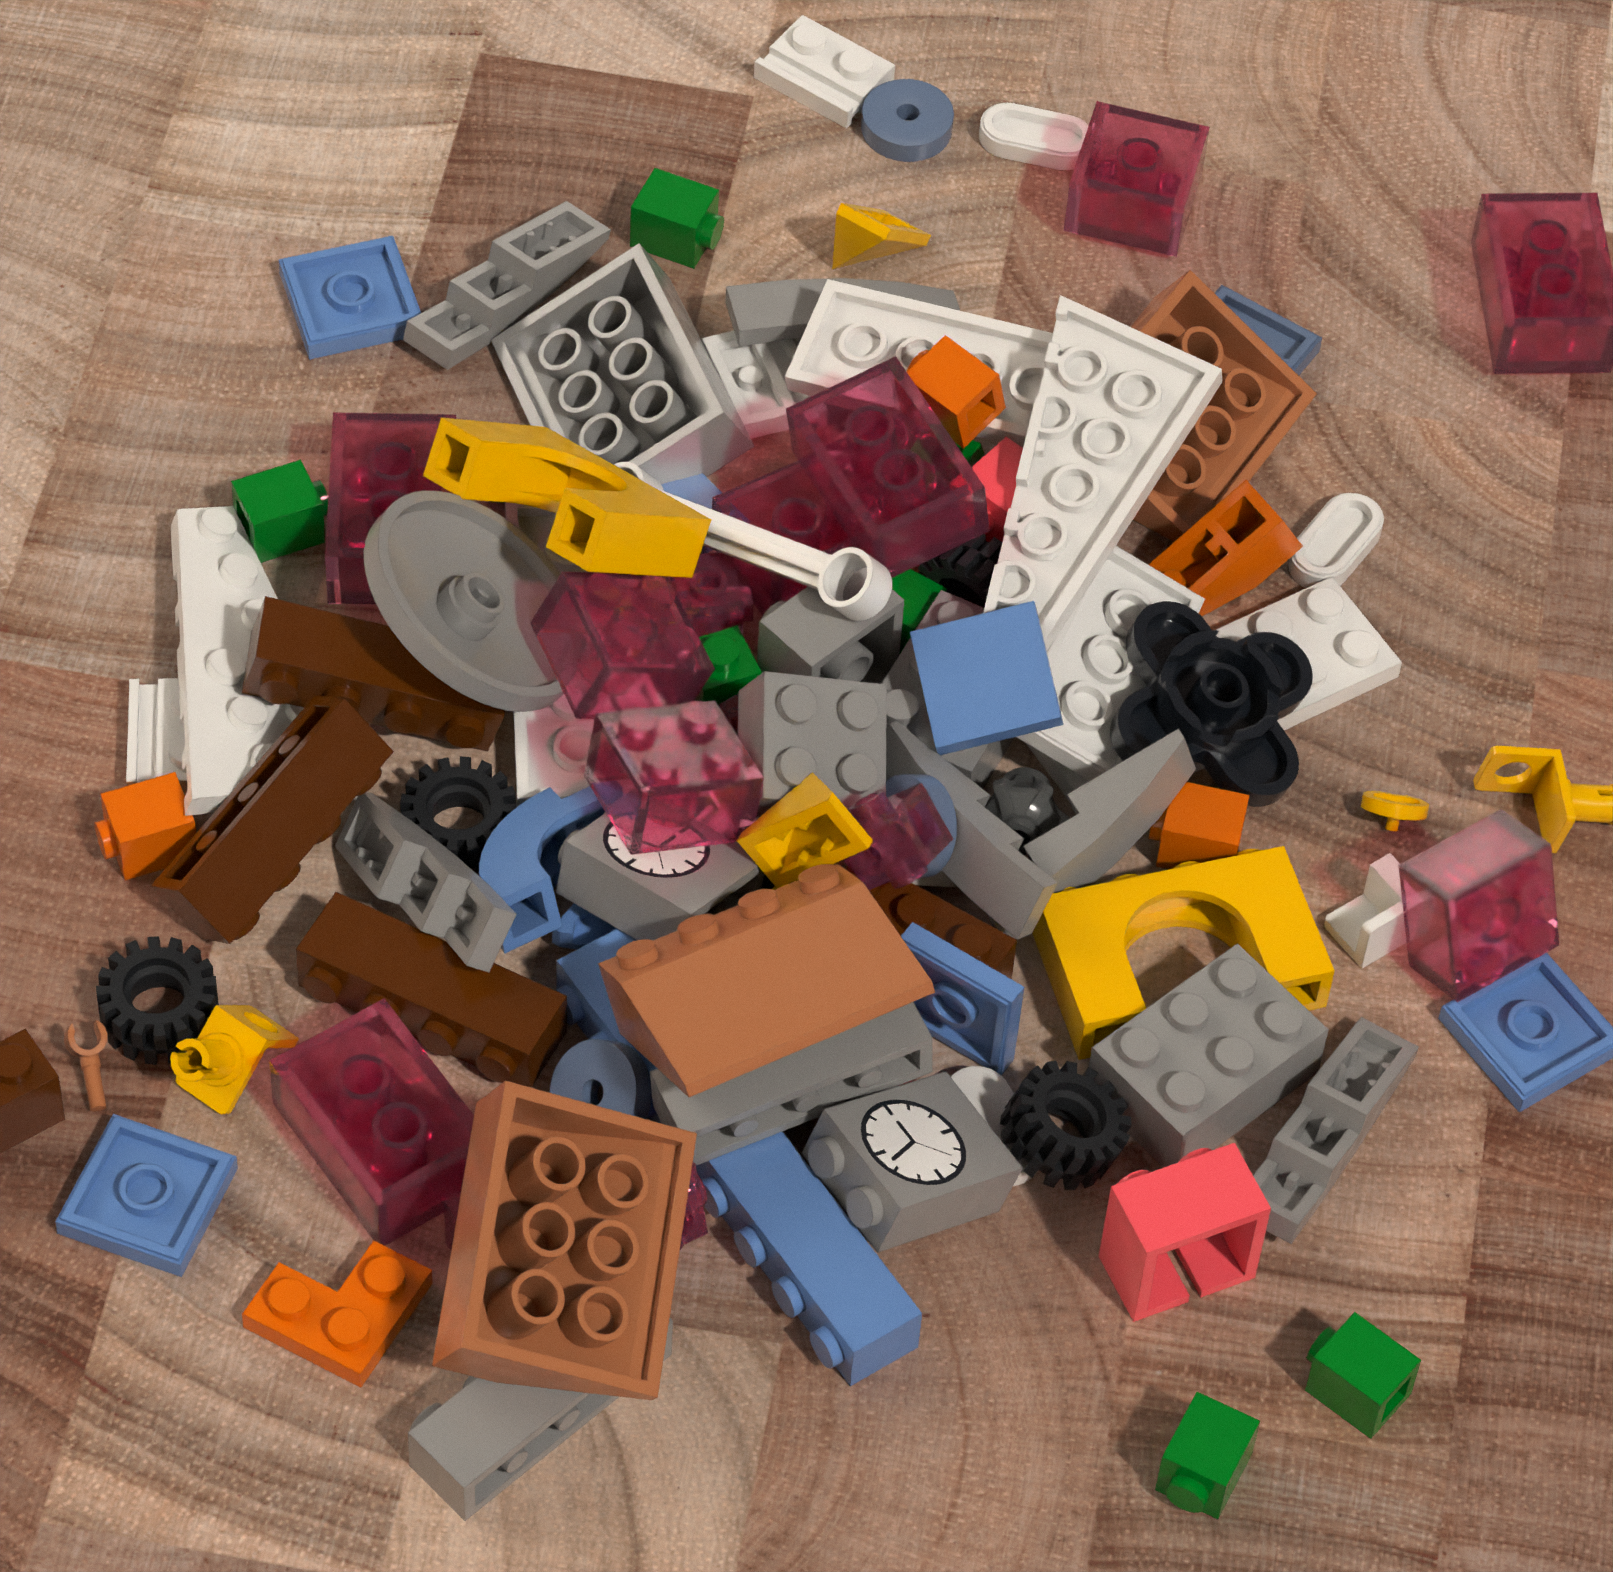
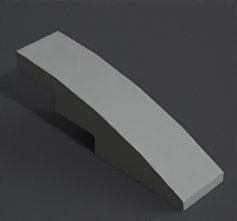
M568 201L563 202L493 240L487 261L450 280L446 300L407 321L403 340L449 370L489 345L491 339L530 314L562 286L609 239L611 229Z
M850 278L830 279L960 311L955 293L952 290L895 281ZM793 279L726 286L725 303L739 347L785 339H793L796 347H798L827 279Z
M899 722L889 723L886 729V781L895 775L927 774L933 776L944 785L953 801L957 819V836L953 853L942 871L975 904L1017 940L1032 934L1058 882L1018 851L1024 838L985 808L990 794Z
M1179 729L1067 794L1075 816L1023 846L1029 860L1058 882L1053 893L1061 892L1068 887L1082 888L1093 884L1111 869L1160 818L1196 770L1185 738ZM988 915L989 920L994 928L1016 939L1013 935H1011L1006 929H1004L999 923H997L992 917Z
M366 792L358 796L336 842L335 847L377 898L399 904L422 932L444 938L466 966L490 972L517 915L515 911L462 860L417 824L373 793Z
M1363 1017L1357 1021L1309 1082L1300 1106L1274 1137L1267 1158L1253 1175L1271 1207L1266 1228L1267 1232L1290 1244L1293 1243L1342 1174L1385 1108L1416 1057L1419 1046Z

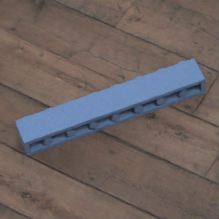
M615 929L556 960L555 991L567 996L568 1025L572 1026L577 1023L588 1040L617 1041L630 1046L641 1056L650 1074V1071L657 1068L619 1032L598 965L600 962L617 956L616 953L622 946L635 941L633 937L619 929ZM651 1099V1106L647 1118L651 1121L661 1123V1120L653 1106V1099ZM783 1132L692 1167L691 1176L697 1183V1192L704 1207L713 1217L718 1218L722 1216L734 1232L735 1244L743 1259L753 1268L758 1265L772 1282L773 1295L782 1311L790 1318L797 1316L810 1332V1342L813 1350L825 1367L828 1369L836 1367L849 1386H852L918 1348L922 1312Z

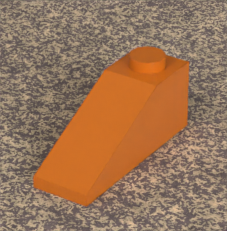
M1245 480L1148 565L1205 598L1199 614L1204 616L1256 588L1298 552L1303 545L1281 517L1253 486Z

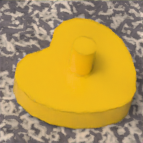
M1382 791L1363 792L1361 808L1387 817L1385 829L1398 831L1400 820L1426 819L1429 804L1422 799L1408 795Z

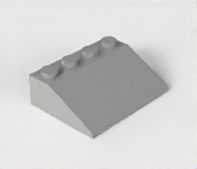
M640 243L491 339L530 425L547 427L613 465L619 462L634 463L656 478L661 484L702 473L708 477L754 447L671 279Z

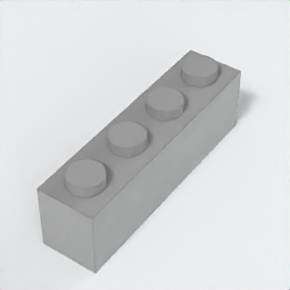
M914 1002L691 1097L684 1094L658 1068L650 1071L653 1106L662 1124L697 1133L692 1167L818 1118L826 1108L881 1092L931 1073L932 1036Z
M669 1318L663 1361L672 1355L673 1320ZM469 1376L462 1390L443 1405L434 1403L428 1406L414 1420L408 1432L409 1466L466 1521L619 1397L496 1383Z

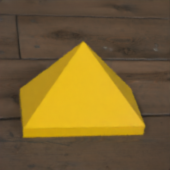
M841 203L836 213L832 270L927 246L931 235L883 209Z
M812 772L798 786L793 788L746 828L738 837L737 842L775 887L779 888L798 880L799 874L810 867L821 864H834L868 849L873 839L837 796Z

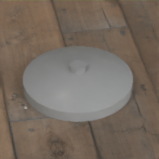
M418 491L404 495L395 500L374 522L368 532L364 546L365 573L374 601L399 641L438 679L463 695L485 705L507 711L527 712L550 706L580 678L585 668L588 654V638L581 610L567 582L552 561L514 524L473 500L462 499L459 495L441 491Z

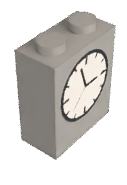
M642 787L621 803L612 804L601 817L582 830H575L568 835L558 854V862L561 864L556 893L636 940H656L677 931L678 925L690 917L701 914L716 915L737 906L741 897L762 889L765 874L737 840Z
M946 1071L824 1109L801 1153L810 1164L813 1172L823 1181L846 1211L852 1223L859 1228L877 1253L999 1212L1023 1169Z

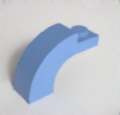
M619 773L563 799L549 787L511 811L489 836L480 857L479 877L490 885L517 914L501 946L504 953L510 952L563 927L554 894V888L558 883L561 864L558 862L559 850L570 833L575 830H582L601 817L612 804L621 803L632 795L630 785Z

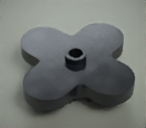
M1162 601L1147 606L1140 612L1126 637L1128 658L1147 686L1129 695L1111 721L1110 738L1117 755L1122 761H1125L1179 729L1185 738L1193 762L1202 764L1220 789L1250 795L1248 806L1262 807L1275 803L1282 798L1292 785L1299 770V758L1296 748L1277 720L1292 713L1300 705L1311 688L1313 673L1308 657L1296 643L1277 633L1257 632L1235 642L1231 639L1217 637L1216 635L1219 631L1212 630L1199 613L1186 605Z

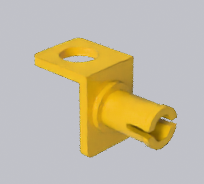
M1493 746L1473 779L1474 787L1479 791L1532 794L1546 853H1557L1575 821L1613 825V784L1571 783L1566 775L1561 749ZM1521 762L1529 765L1526 771L1516 776L1503 777L1495 774L1500 767L1509 763Z
M216 1005L197 1039H184L177 1043V1048L182 1051L187 1050V1052H172L170 1056L171 1067L176 1075V1083L219 1114H230L266 1049L294 1048L299 1038L250 1005Z

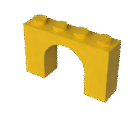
M441 417L423 473L424 477L453 494L459 495L462 499L516 503L556 513L546 548L587 572L692 578L712 520L551 429L542 426Z
M1284 846L1265 850L1246 849L1232 857L1203 863L1188 861L1169 870L1140 876L1125 874L1106 883L1082 888L1068 887L1061 892L1051 895L1032 932L1078 1060L1090 1058L1094 1045L1146 1009L1126 951L1139 938L1155 930L1169 927H1188L1212 934L1225 942L1230 948L1238 943L1309 1011L1327 1006L1335 972Z

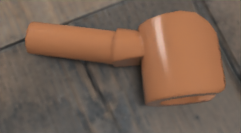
M95 1020L93 1024L97 1043L93 1049H83L76 1044L74 1039L75 1029L72 1023L64 1034V1044L71 1055L80 1059L90 1111H102L107 1107L100 1072L99 1052L104 1049L107 1043L108 1033L105 1026Z

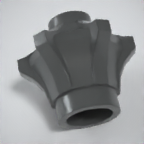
M1028 767L1015 768L1006 773L1003 778L994 781V794L985 805L986 809L1024 838L1018 849L1023 855L1027 854L1023 847L1024 845L1070 819L1055 804L1052 795L1054 788L1051 787L1048 778L1040 771Z

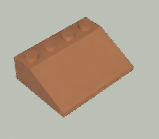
M1191 270L1156 295L1131 325V328L1222 369V384L1133 519L1173 542L1243 481L1247 480L1249 482L1317 395L1300 376Z
M821 864L810 867L801 872L798 880L775 890L760 889L750 892L741 897L738 905L716 915L701 914L690 917L678 925L677 931L656 940L641 939L630 942L617 951V956L598 963L620 1034L688 1097L935 993L932 980L865 884L839 864Z
M504 1081L479 1100L475 1107L432 1366L496 1383L644 1400L658 1398L697 1133L509 1081Z

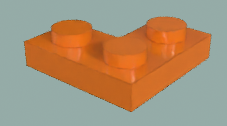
M373 1240L337 1292L278 1262L242 1313L243 1328L361 1388L433 1284L432 1269Z

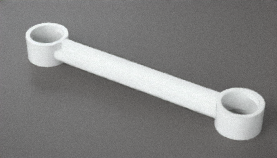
M619 462L614 464L712 519L703 546L818 590L820 597L825 603L851 620L863 621L872 618L884 608L890 598L892 577L889 570L859 548H844L833 555L665 492L661 483L634 463ZM867 568V577L861 590L854 597L843 601V591L849 578L858 570Z

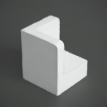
M1389 853L1370 864L1364 893L1327 914L1324 927L1362 969L1422 934L1431 897L1395 857Z

